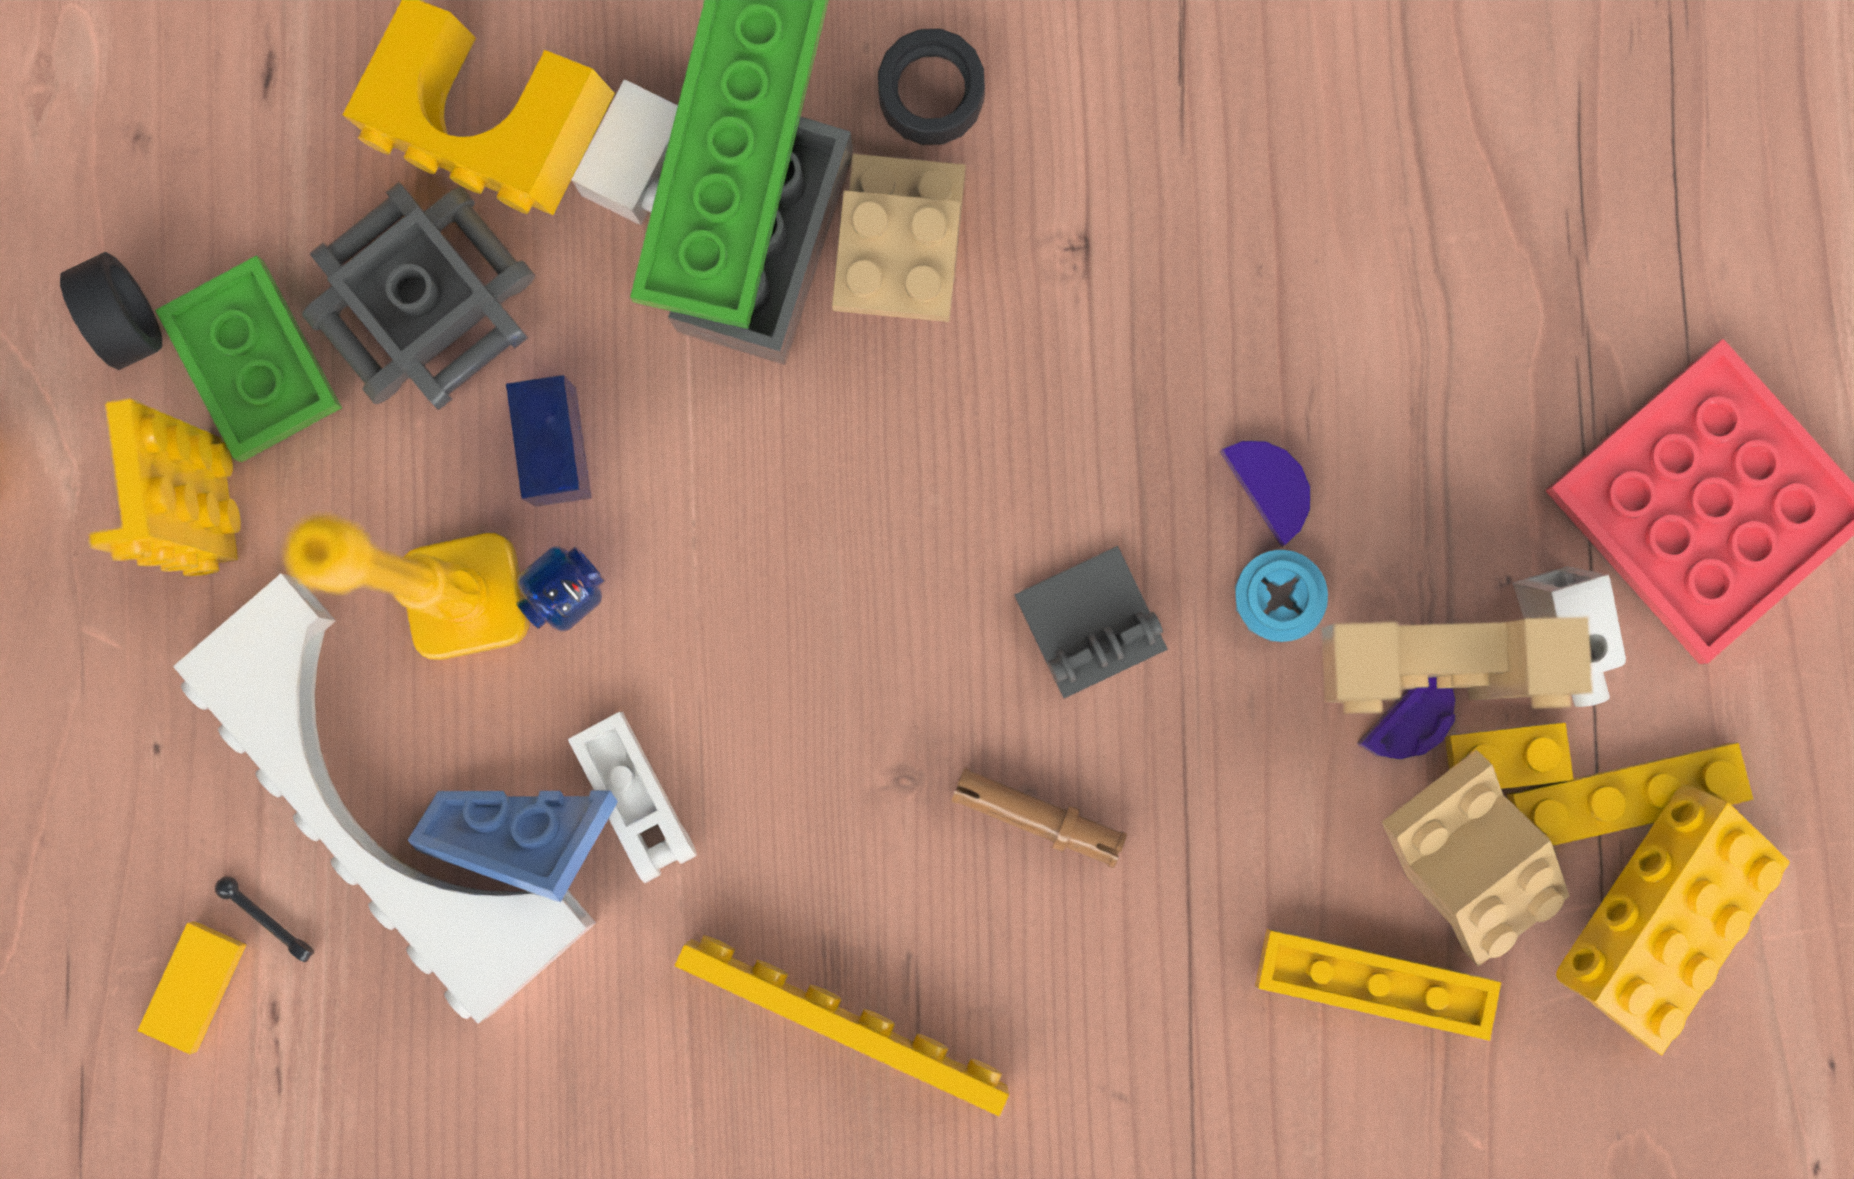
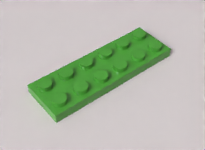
M704 0L630 295L633 303L741 328H749L829 0Z

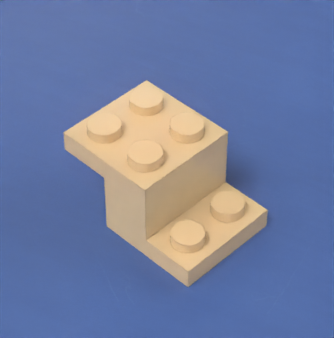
M853 154L849 191L844 190L832 301L833 311L943 322L950 321L965 180V164Z
M1477 750L1382 821L1406 877L1452 925L1463 952L1477 967L1491 957L1497 958L1508 952L1520 934L1537 921L1544 922L1552 918L1561 909L1564 901L1570 897L1551 840L1503 795L1492 764Z

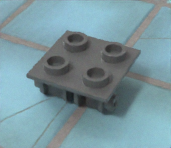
M1118 546L1014 595L1063 699L1168 650L1161 636V633H1163L1162 626L1154 612L1150 613Z

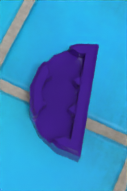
M1241 441L1223 448L1220 453L1281 547L1285 546L1301 531L1310 511V485L1302 466L1286 450L1266 441Z
M1428 677L1429 687L1406 689L1401 695V699L1395 701L1357 744L1376 756L1393 759H1405L1426 754L1444 740L1455 722L1456 714H1453L1455 706L1453 688H1437L1436 677Z

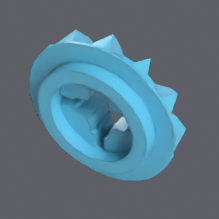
M1290 550L1268 551L1251 560L1240 574L1235 585L1236 611L1247 625L1249 631L1269 641L1287 642L1297 640L1314 630L1325 614L1328 603L1326 581L1319 568L1304 555ZM1295 577L1297 581L1292 586L1293 590L1290 592L1289 598L1294 603L1293 607L1299 613H1296L1293 609L1289 610L1281 606L1269 611L1266 615L1264 611L1268 607L1267 603L1271 599V594L1266 590L1267 586L1261 580L1263 579L1267 584L1272 583L1274 586L1279 587L1290 582Z

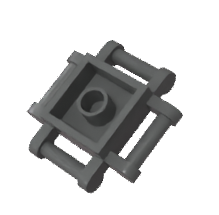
M398 182L386 191L389 197L330 245L327 246L325 243H321L310 252L311 257L327 275V280L332 286L305 308L302 316L313 330H322L365 383L363 391L374 404H380L388 400L400 389L402 383L411 378L425 397L440 410L452 400L450 394L507 347L512 345L515 349L528 339L523 330L502 307L501 303L510 296H514L526 289L534 280L535 274L524 261L517 262L473 209L475 201L464 188L459 187L451 190L424 212L405 187ZM455 222L498 274L487 285L483 284L442 234L441 230L448 224ZM347 305L393 359L384 368H381L339 316L341 310ZM487 316L496 327L436 376H433L425 365Z

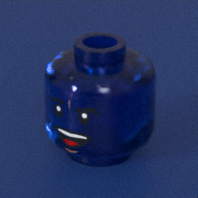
M553 546L518 576L517 584L523 597L516 604L536 628L540 629L544 624L548 623L555 630L566 632L601 603L602 591L599 586L605 582V579L576 546L570 551L561 546Z

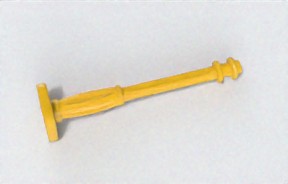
M315 515L301 521L291 531L285 544V559L290 572L303 584L329 592H344L360 584L392 593L394 598L402 606L406 607L415 649L428 659L446 660L512 646L519 643L526 636L529 629V616L516 551L513 544L506 537L499 534L482 533L421 546L410 550L404 557L372 547L368 536L357 525L331 515Z

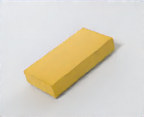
M196 921L188 922L137 1031L189 1055L198 1052L247 944Z

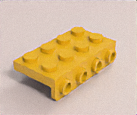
M131 398L106 402L122 528L90 533V548L111 552L112 560L136 559L138 566L160 565L161 571L166 572L183 570V576L188 577L218 573L220 571L219 563L238 560L235 533L240 531L241 520L235 501L229 497L227 477L232 475L233 463L227 445L222 442L221 437Z
M1685 785L1678 788L1557 968V980L1587 999L1644 1046L1662 1056L1672 1040L1682 1032L1687 1017L1703 993L1715 982L1720 967L1736 943L1748 932L1750 922L1769 893L1774 891L1779 885L1783 872L1790 861L1729 802L1692 786Z

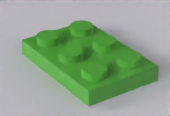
M257 255L155 310L233 459L243 462L342 408L266 263Z

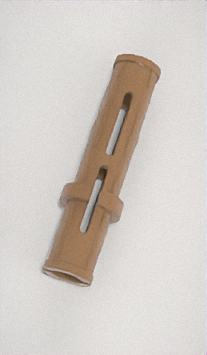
M966 767L951 800L953 803L962 804L1054 842L1052 848L1063 852L1066 847L1108 864L1111 868L1115 867L1119 858L1118 853L1122 851L1127 837V833L1118 832L1079 816L1080 809L1070 805L1067 810L974 773Z

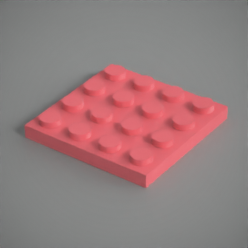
M1724 339L1708 348L1545 490L1699 664H1707L1854 536V483Z

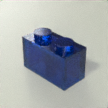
M564 375L506 383L521 499L535 507L591 499L576 387Z

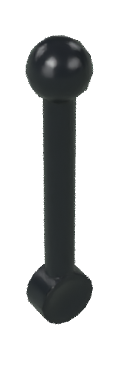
M225 876L217 881L215 893L218 897L226 900L231 899L285 944L288 947V951L295 958L302 962L309 960L314 953L312 947L306 942L295 938L240 892L238 883L234 878Z

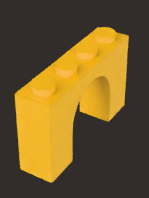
M401 0L342 114L361 130L358 139L371 148L390 155L393 148L405 152L403 156L405 160L428 173L435 174L438 167L451 172L450 179L475 193L481 194L484 187L498 192L496 196L498 200L519 212L528 214L531 207L554 215L615 93L594 69L544 49L517 104L501 123L484 133L474 136L457 137L448 135L444 120L446 98L476 37L449 11L421 0Z

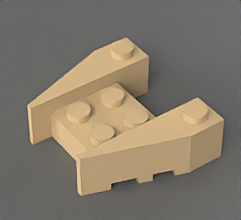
M1588 617L1526 618L1506 623L1398 626L1397 622L1332 624L1322 628L1325 702L1343 703L1344 713L1382 712L1383 700L1401 699V690L1429 687L1428 677H1436L1437 688H1468L1469 700L1531 697L1532 708L1571 707V695L1593 693Z

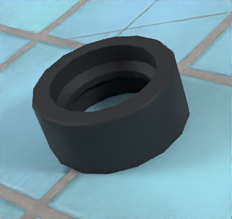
M941 28L918 29L900 37L885 53L878 71L879 104L887 123L904 139L921 145H944L962 137L977 121L984 103V67L976 50L960 35ZM922 57H939L952 62L959 68L965 83V93L960 105L952 113L941 118H922L912 114L903 105L898 94V82L902 71L911 62Z
M103 252L61 272L60 287L72 319L90 347L108 366L121 370L162 349V334L155 314L138 283L116 257Z

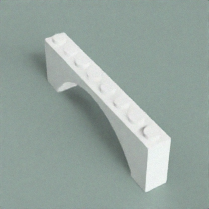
M279 574L173 666L185 680L181 684V689L197 707L202 710L209 708L222 725L218 728V732L232 749L240 754L246 752L256 763L259 769L255 774L260 783L274 796L279 798L283 795L297 812L293 815V819L299 829L313 841L320 839L334 855L330 860L331 864L340 877L350 885L354 886L358 883L372 899L368 906L374 917L387 929L392 930L396 928L410 945L406 948V951L415 965L426 974L434 972L448 989L444 995L450 1006L461 1017L468 1019L471 1016L478 1024L493 1015L596 922L568 890L562 901L557 902L529 891L481 890L455 885L428 876L402 863L384 850L358 825L342 803L329 777L320 749L315 717V684L318 658L325 630L336 620L305 584L301 583L296 577Z

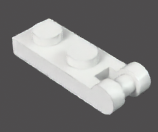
M618 712L568 739L593 789L611 790L618 801L609 820L633 867L644 883L660 876V869L676 860L682 864L697 856L696 849L688 833L681 825L623 712ZM658 824L666 840L648 848L640 833Z

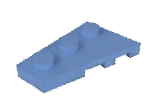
M591 790L589 796H564L561 791H540L538 796L508 797L504 791H438L408 838V841L418 852L561 902L618 801L611 790Z

